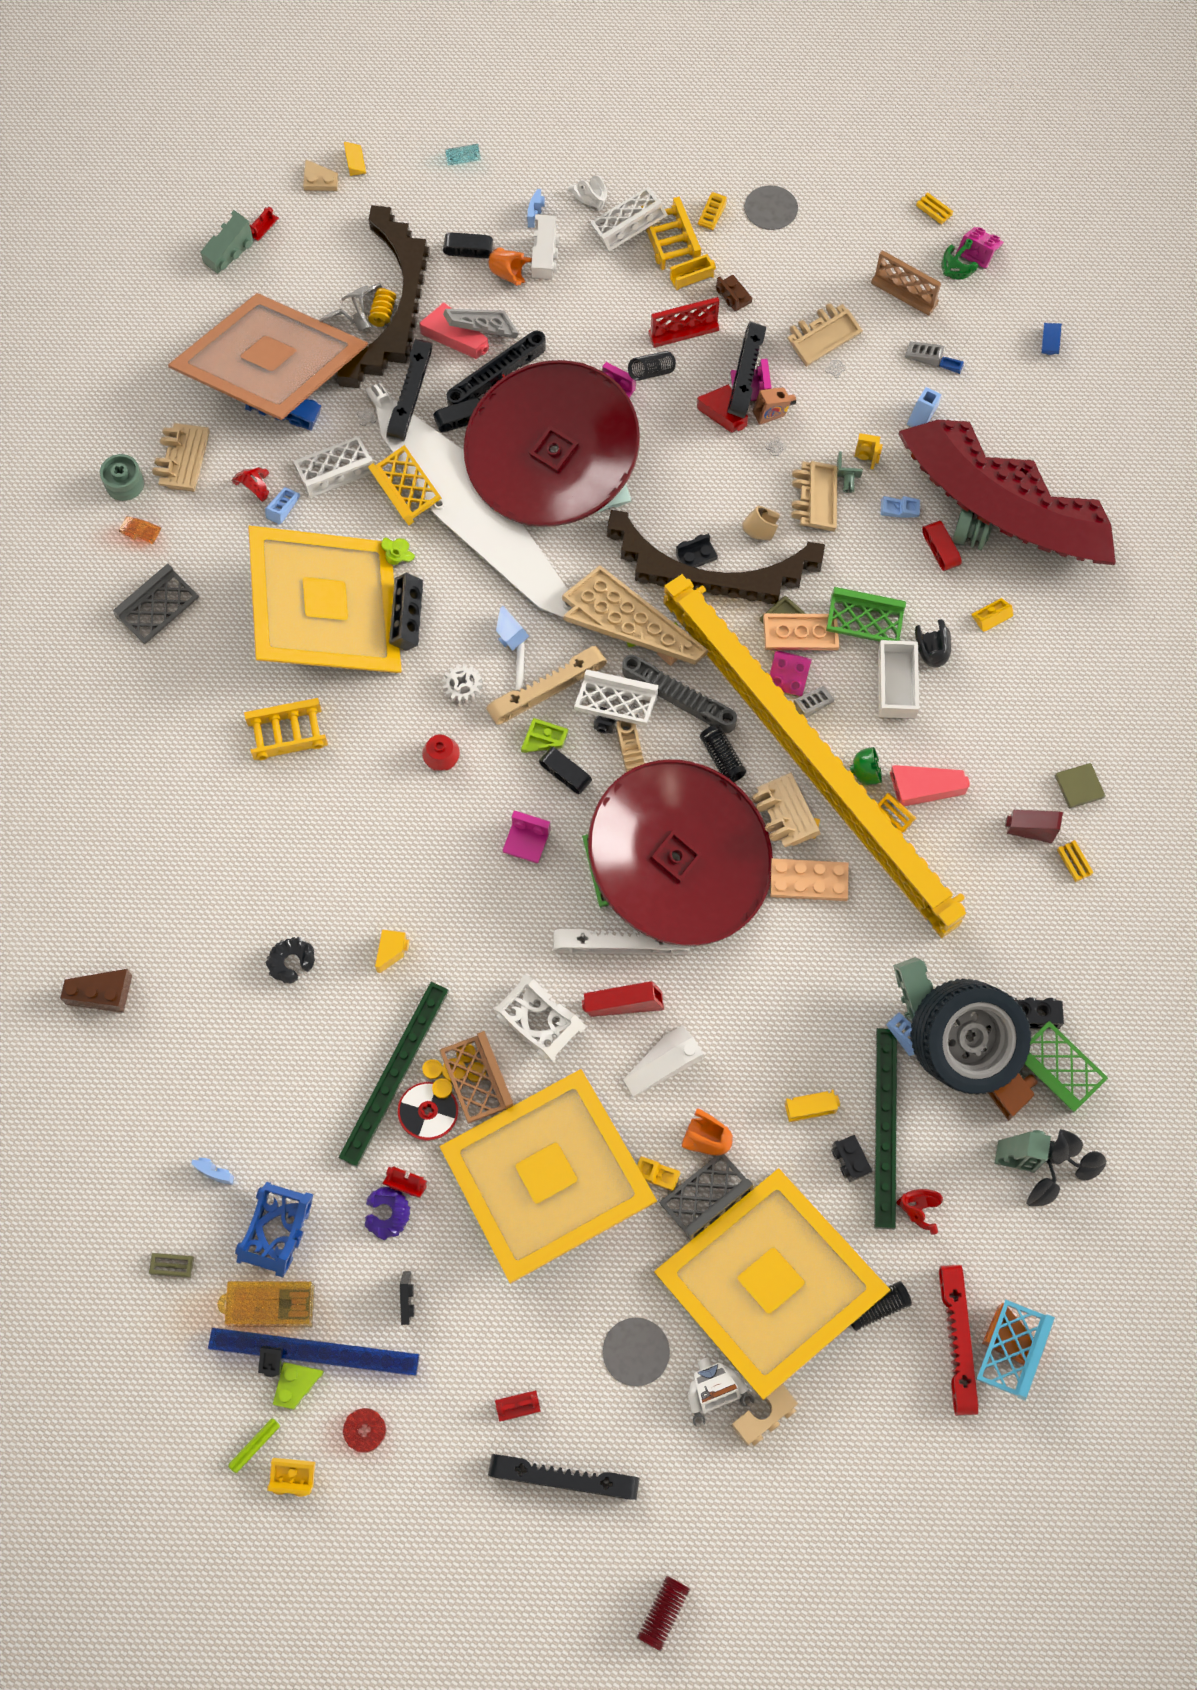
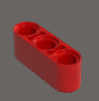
M939 520L922 527L923 536L943 571L962 564L961 556L942 521Z

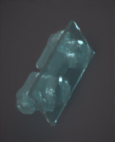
M479 144L445 150L448 165L481 160Z

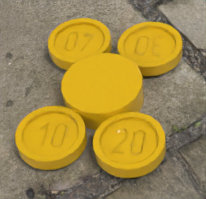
M469 1044L464 1052L475 1055L476 1050L473 1045ZM462 1055L458 1064L466 1067L464 1063H470L472 1058ZM451 1058L449 1060L456 1062L457 1058ZM427 1060L422 1067L424 1076L428 1079H437L442 1074L444 1077L437 1079L433 1083V1094L437 1098H447L452 1093V1082L445 1064L442 1067L438 1060ZM474 1062L471 1070L482 1073L484 1065ZM456 1067L453 1074L455 1078L463 1080L467 1071ZM469 1073L467 1078L472 1082H478L480 1077Z

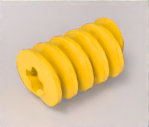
M385 288L376 289L368 317L372 325L383 327L390 322L396 299L394 292Z

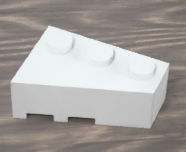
M535 214L536 230H534L535 239L532 253V278L552 280L553 273H556L557 262H554V258H558V248H556V245H559V234H556V216Z

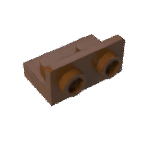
M734 275L724 280L721 277L717 278L716 290L718 294L725 298L727 305L732 307L735 312L752 303L753 298Z

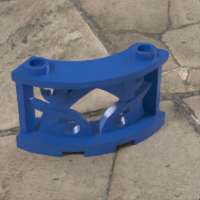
M268 1181L263 1187H260L256 1195L258 1202L251 1224L244 1239L237 1244L235 1250L237 1255L236 1263L241 1264V1262L275 1271L276 1276L283 1278L293 1261L292 1254L295 1248L299 1247L304 1231H301V1228L304 1226V1220H308L314 1194L307 1192L302 1194L272 1185ZM269 1193L282 1196V1206L279 1207L275 1198L274 1203L269 1205L267 1202ZM286 1198L298 1201L299 1203L287 1204ZM286 1213H288V1218L294 1217L293 1223L288 1224L286 1222ZM281 1215L282 1224L290 1232V1235L279 1237L269 1245L263 1231V1226ZM279 1243H284L285 1247L283 1249H278V1246L276 1245ZM252 1246L257 1247L256 1250L253 1251L254 1253H259L263 1249L265 1250L261 1255L248 1252V1250Z

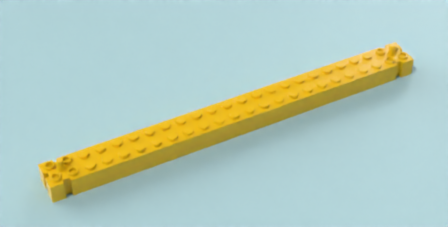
M683 574L664 585V593L666 595H664L663 603L671 613L676 615V619L689 635L708 649L707 656L922 916L930 921L933 925L932 928L937 934L943 938L959 927L966 915L965 908L960 903L965 899L964 895L959 893L954 898H951L953 896L951 890L942 885L939 876L935 872L932 873L925 859L916 854L914 846L906 842L902 832L891 824L888 815L880 811L877 802L874 799H870L866 789L855 781L852 772L844 768L841 759L838 756H834L826 742L823 743L819 738L818 732L808 725L805 716L797 712L794 703L791 700H787L783 690L773 683L772 677L761 669L759 661L751 657L748 648L740 644L737 635L734 632H730L726 622L716 615L715 609L705 602L702 595L706 592L705 587L700 586L693 590V583L690 579H686Z

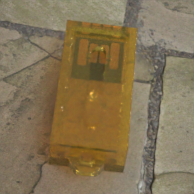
M228 1281L227 1293L220 1296L218 1309L225 1315V1325L228 1327L313 1328L315 1285L312 1281Z

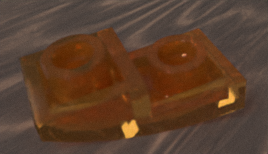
M126 516L118 532L134 540L136 537H139L154 544L161 531V527L138 518Z

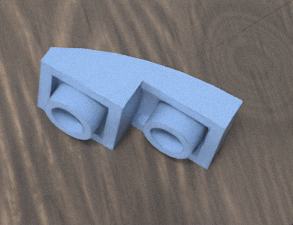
M537 189L531 198L527 215L528 228H535V214H541V207H545V196H541V189Z
M207 1158L192 1160L191 1164L203 1175L215 1181L233 1185L234 1176L229 1173V1170L217 1168V1171H215L216 1166Z

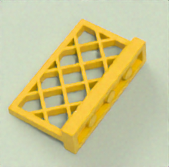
M405 445L377 465L372 463L368 466L408 526L414 523L413 519L442 499ZM406 452V462L398 461L399 456ZM387 464H393L391 472H386L382 468ZM397 465H405L403 473L395 472ZM408 466L416 467L415 474H407ZM394 476L402 477L400 485L392 484ZM405 478H413L412 486L404 485ZM417 479L425 480L424 487H416ZM403 489L410 490L409 498L401 497ZM415 490L422 491L421 499L413 498ZM426 492H434L436 495L430 500H424ZM411 503H419L418 509L412 512L410 510Z

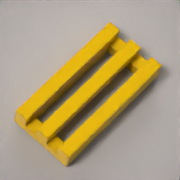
M928 192L925 194V197L923 196L916 203L919 209L941 225L953 215V211Z
M887 793L878 803L880 811L883 814H887L891 822L902 833L917 819L890 793ZM887 799L890 802H892L903 814H905L909 818V820H907L899 811H897L887 801ZM884 804L888 809H890L902 822L905 823V825L903 826L901 823H899L887 810H885L882 807V805Z
M1075 840L1057 848L1059 855L1075 882L1094 873ZM1065 850H1067L1068 854L1070 855L1072 862L1074 863V865L1080 873V876H1078L1076 870L1074 869L1072 863L1066 855Z

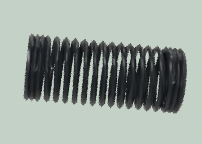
M669 351L636 357L628 363V373L636 381L670 374L676 367V360Z
M712 725L701 732L699 738L705 745L706 750H708L719 772L723 773L724 776L733 782L741 779L747 770L742 766L740 758L734 752L735 750L731 746L730 741H728L721 725Z
M901 1281L894 1283L893 1286L890 1285V1292L852 1323V1328L857 1331L861 1327L864 1328V1325L868 1326V1324L871 1325V1322L874 1323L878 1319L881 1320V1317L884 1319V1317H888L891 1313L894 1314L898 1310L901 1311V1308L904 1309L905 1307L912 1306V1301L905 1285Z

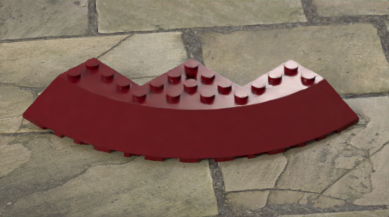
M938 419L899 431L898 434L905 448L912 452L911 457L913 460L918 461L920 464L919 468L930 475L929 480L937 487L941 486L946 491L945 495L957 500L956 504L965 511L971 510L977 514V519L987 525L991 523L1000 528L999 532L1011 538L1015 535L1023 541L1022 543L1027 544L1030 542L1036 544L1038 549L1048 553L1052 550L1062 557H1067V555L1074 556L1079 561L1089 559L1096 564H1116L1112 526L1100 501L1097 499L1051 497L1034 460L986 457L971 423L967 421Z

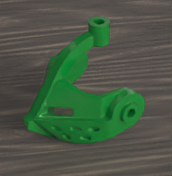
M971 239L966 240L964 246L957 252L955 257L951 255L955 250L953 244L946 249L941 263L945 276L961 280L968 278L977 270L978 263L972 262L966 265L958 260L966 249L971 248L973 243ZM951 268H953V269H960V270H959V271H952Z

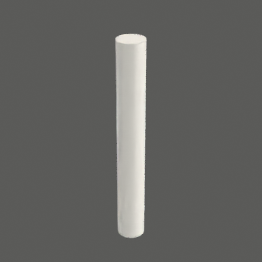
M525 641L517 647L515 691L519 692L520 688H523Z

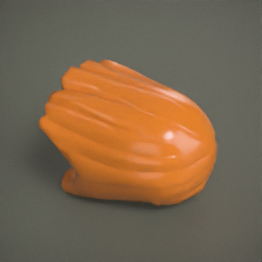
M499 247L490 253L488 265L492 273L518 286L521 283H525L521 270L525 263L532 262V258L525 257L524 253L507 251Z
M696 1109L694 1115L700 1118L691 1119L681 1147L713 1156L727 1153L733 1143V1135L729 1128L705 1111Z

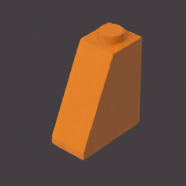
M1003 1303L997 1307L982 1342L987 1347L990 1344L1004 1305ZM1007 1308L1005 1314L1008 1320L1016 1319L1017 1317ZM1020 1321L1011 1324L1015 1335L1027 1331ZM1008 1326L1000 1329L998 1332L1002 1341L1013 1337ZM1028 1334L1017 1338L1022 1350L1030 1347L1032 1344ZM1015 1340L1003 1344L1008 1355L1020 1351ZM1001 1346L993 1349L1005 1355ZM1029 1351L1024 1352L1026 1358H1027V1355H1028V1352H1029ZM1021 1354L1011 1358L1023 1365L1025 1364Z

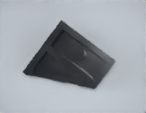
M403 1271L400 1281L401 1325H410L411 1317L415 1316L414 1304L411 1305V1297H414L411 1271Z

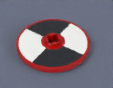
M423 1082L410 1087L402 1095L398 1104V1119L402 1128L410 1136L419 1140L430 1141L445 1136L452 1130L458 1118L456 1098L452 1093L447 1098H437L432 1091L434 1082ZM430 1107L431 1112H429L428 1115H425L424 1110H427V1108Z

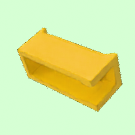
M706 254L670 267V280L676 291L710 277L714 278L715 262Z
M833 1089L830 1093L825 1091L794 1097L792 1100L786 1098L784 1103L789 1122L835 1114L838 1107H840L839 1097L834 1094Z

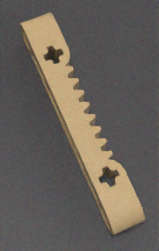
M592 646L573 656L569 664L565 663V669L558 667V673L553 670L552 676L546 674L545 680L540 677L539 683L533 681V687L527 684V690L520 688V692H508L492 701L486 707V710L496 725L503 724L584 679L586 669L591 671L600 670L606 665L607 660L597 646Z
M618 720L617 737L625 771L627 772L645 763L636 724ZM627 726V727H629L630 729H629V730H623L622 727Z

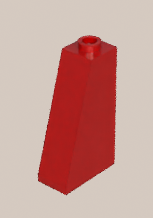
M653 981L584 993L582 1008L590 1017L664 1010L662 990Z

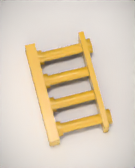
M680 196L674 197L671 208L665 209L667 215L676 216V221L654 227L650 226L646 229L655 252V261L657 264H660L662 270H665L666 260L687 254L691 255L693 259L701 256V247ZM674 228L681 229L682 231L680 235L658 240L656 233ZM681 241L687 243L686 248L663 253L661 248L662 246Z
M313 698L244 712L248 727L252 726L254 729L257 748L250 749L253 759L266 760L272 756L312 748L321 749L327 746L328 742L325 734L320 735L316 717L317 713L322 712L319 699ZM308 715L313 737L301 739L298 717ZM290 719L294 741L283 743L279 724L280 720ZM270 722L272 723L275 744L264 746L261 725Z

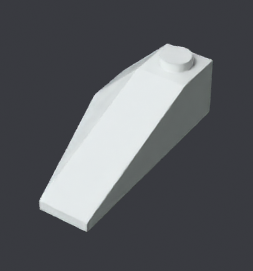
M682 1025L667 1033L623 1081L632 1097H635L702 1060L703 1053L694 1037Z

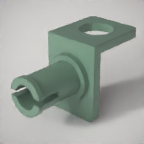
M839 451L837 456V477H844L843 492L847 493L849 489V493H853L855 491L854 478H860L863 469L841 468L842 451Z

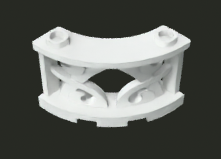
M524 975L520 979L521 982L493 1010L497 1013L496 1018L502 1024L507 1023L537 1050V1054L542 1059L546 1060L548 1058L554 1062L556 1059L554 1056L577 1032L582 1033L586 1026L574 1013L567 1010L561 1004L557 1005L552 1000H549L551 996L533 978ZM527 988L523 1000L518 998L517 996ZM513 1001L521 1005V1009L516 1006L511 1007L512 1010L516 1011L515 1016H511L505 1011ZM535 1001H539L541 1003L540 1007L538 1008L532 1007L529 1004L531 1003L534 1006ZM549 1009L548 1024L550 1029L544 1031L530 1030L528 1010L533 1013H542ZM555 1018L560 1019L559 1022H555L557 1027H554L552 1023L553 1019ZM520 1021L522 1023V1028L517 1024ZM556 1035L557 1038L553 1042L552 1036ZM550 1041L551 1045L547 1048L544 1044Z

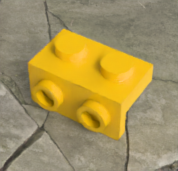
M273 1458L271 1460L270 1482L267 1486V1491L277 1495L291 1493L298 1497L310 1495L314 1487L315 1462Z

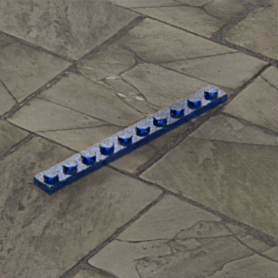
M219 1328L211 1329L208 1345L209 1350L260 1356L261 1346L283 1348L282 1359L416 1377L420 1354Z

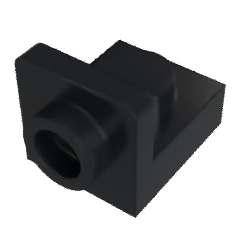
M600 706V710H607V709H608V708H605V707H601V706ZM597 716L594 720V729L603 734H612L616 720Z
M261 1346L258 1373H262L267 1377L280 1375L283 1367V1348Z

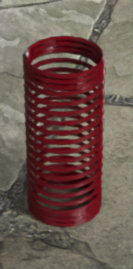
M666 1576L665 1580H663L665 1582L662 1583L664 1587H660L661 1590L658 1591L660 1594H657L659 1598H655L657 1602H653L654 1605L651 1606L653 1609H649L653 1614L648 1613L650 1617L647 1616V1620H644L647 1625L642 1624L646 1629L640 1628L643 1632H638L639 1634H637V1639L658 1651H662L661 1649L665 1645L663 1641H667L663 1637H668L666 1633H670V1631L667 1629L672 1630L669 1625L674 1626L670 1621L676 1622L673 1618H677V1616L673 1613L679 1615V1612L676 1610L681 1611V1609L677 1606L683 1607L678 1602L684 1604V1601L678 1597L686 1600L681 1594L688 1596L691 1590L669 1576Z

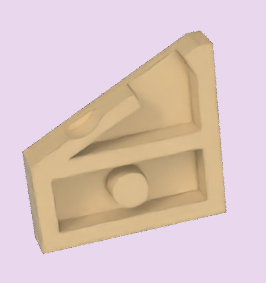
M305 160L304 191H338L339 177L337 172Z

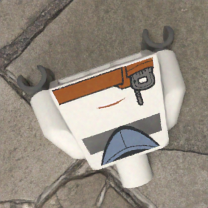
M703 1358L698 1362L700 1371L694 1373L695 1380L690 1383L688 1394L691 1412L694 1413L693 1424L695 1426V1419L697 1417H701L703 1424H705V1418L700 1413L701 1410L704 1414L740 1399L742 1406L747 1407L744 1401L747 1396L754 1403L755 1399L751 1394H747L746 1391L748 1389L739 1373L729 1367H724L722 1363L711 1365L709 1358Z

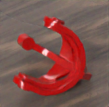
M265 468L244 469L236 473L232 478L233 484H243L262 502L269 495V490H267L266 484L262 480V478L265 479L269 475V471Z
M917 1189L903 1194L896 1203L907 1213L911 1222H915L925 1230H930L931 1235L938 1233L935 1223L928 1224L923 1222L925 1214L922 1209L938 1207L943 1202L942 1195L937 1191L929 1189ZM916 1202V1205L909 1206L908 1203Z

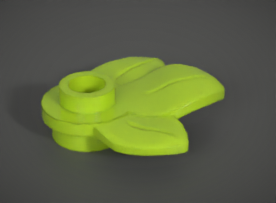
M387 537L383 538L381 547L386 552L385 556L388 563L397 565L401 561L410 562L414 559L415 555L408 551L409 543L405 539L398 538L392 541Z

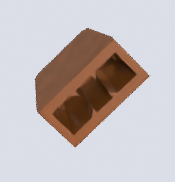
M1018 1074L1009 1084L999 1088L997 1091L987 1093L1009 1121L1033 1098L1034 1093L1031 1088L1037 1085L1038 1082L1032 1074L1024 1079Z

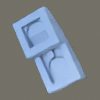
M883 496L881 499V515L900 518L918 517L920 515V500L905 496L901 500Z

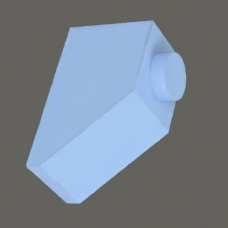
M502 606L499 612L496 632L500 635L498 640L504 647L508 645L513 651L529 635L508 610Z

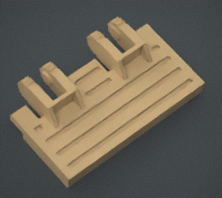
M831 303L826 305V310L832 319L828 317L823 309L817 310L819 318L810 323L809 327L805 321L800 320L798 325L804 336H802L795 325L790 326L792 335L787 337V339L806 367L863 331L849 309H846L843 304L836 309Z
M174 423L173 428L165 427L162 431L164 435L170 436L161 437L160 439L162 445L170 446L167 448L165 458H156L154 462L157 466L166 468L154 467L152 473L160 476L159 486L195 492L210 430L209 427Z
M802 461V470L792 471V477L797 478L792 481V486L801 489V501L794 500L792 502V508L797 509L791 512L792 518L800 520V525L834 532L837 528V466L815 461Z
M792 773L757 787L758 792L751 799L754 803H758L756 808L759 812L767 810L772 821L765 827L768 832L775 831L770 834V840L777 841L781 839L784 847H788L792 844L795 846L821 834Z

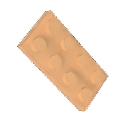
M764 613L765 650H838L839 636L838 633L826 631L829 614ZM837 618L832 621L831 626L838 627Z
M772 858L770 897L847 901L849 862Z

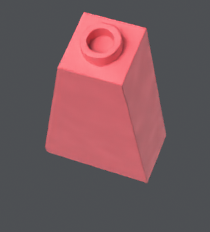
M444 302L419 323L420 333L423 336L475 359L484 355L489 349L488 338L480 331L449 325L443 313L445 309L452 308Z
M894 765L890 771L896 798L903 806L965 795L968 787H970L969 779L965 776L963 770Z

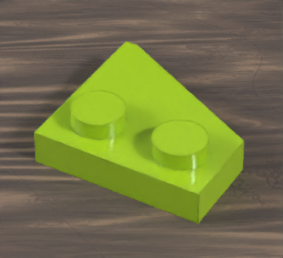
M533 718L521 747V752L549 750L551 747L561 749L569 729Z
M284 1362L273 1405L295 1410L302 1398L309 1393L312 1386L323 1376L324 1371Z

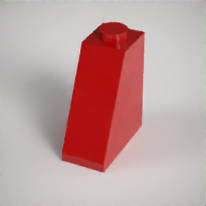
M729 384L697 397V409L729 432L741 431L747 427V414L743 419L727 413L732 391Z

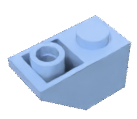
M925 387L907 425L914 427L928 423L938 408L942 394Z

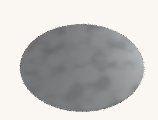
M773 185L762 186L753 190L746 198L744 206L749 220L765 229H780L789 225L795 219L798 212V204L795 197L788 190Z
M628 1318L620 1321L608 1332L603 1345L604 1363L610 1374L623 1384L644 1386L652 1383L662 1375L669 1361L670 1348L666 1335L659 1326L647 1319Z

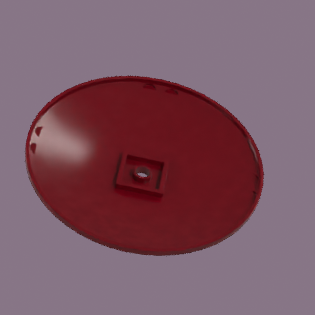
M549 360L534 363L515 370L502 378L487 391L475 407L464 438L466 470L472 485L482 500L500 515L512 521L530 526L551 527L566 525L584 519L599 511L624 487L631 476L638 458L640 447L639 422L627 393L613 378L603 371L584 363L567 360ZM553 446L559 447L555 453L550 452Z
M657 760L642 764L624 773L612 783L600 798L591 818L588 832V854L591 870L598 888L607 903L617 915L635 930L657 941L679 946H700L718 942L744 927L756 915L767 896L771 883L773 854L769 833L765 829L766 825L756 806L746 793L733 781L716 770L685 760ZM673 852L679 854L680 861H676L672 858Z

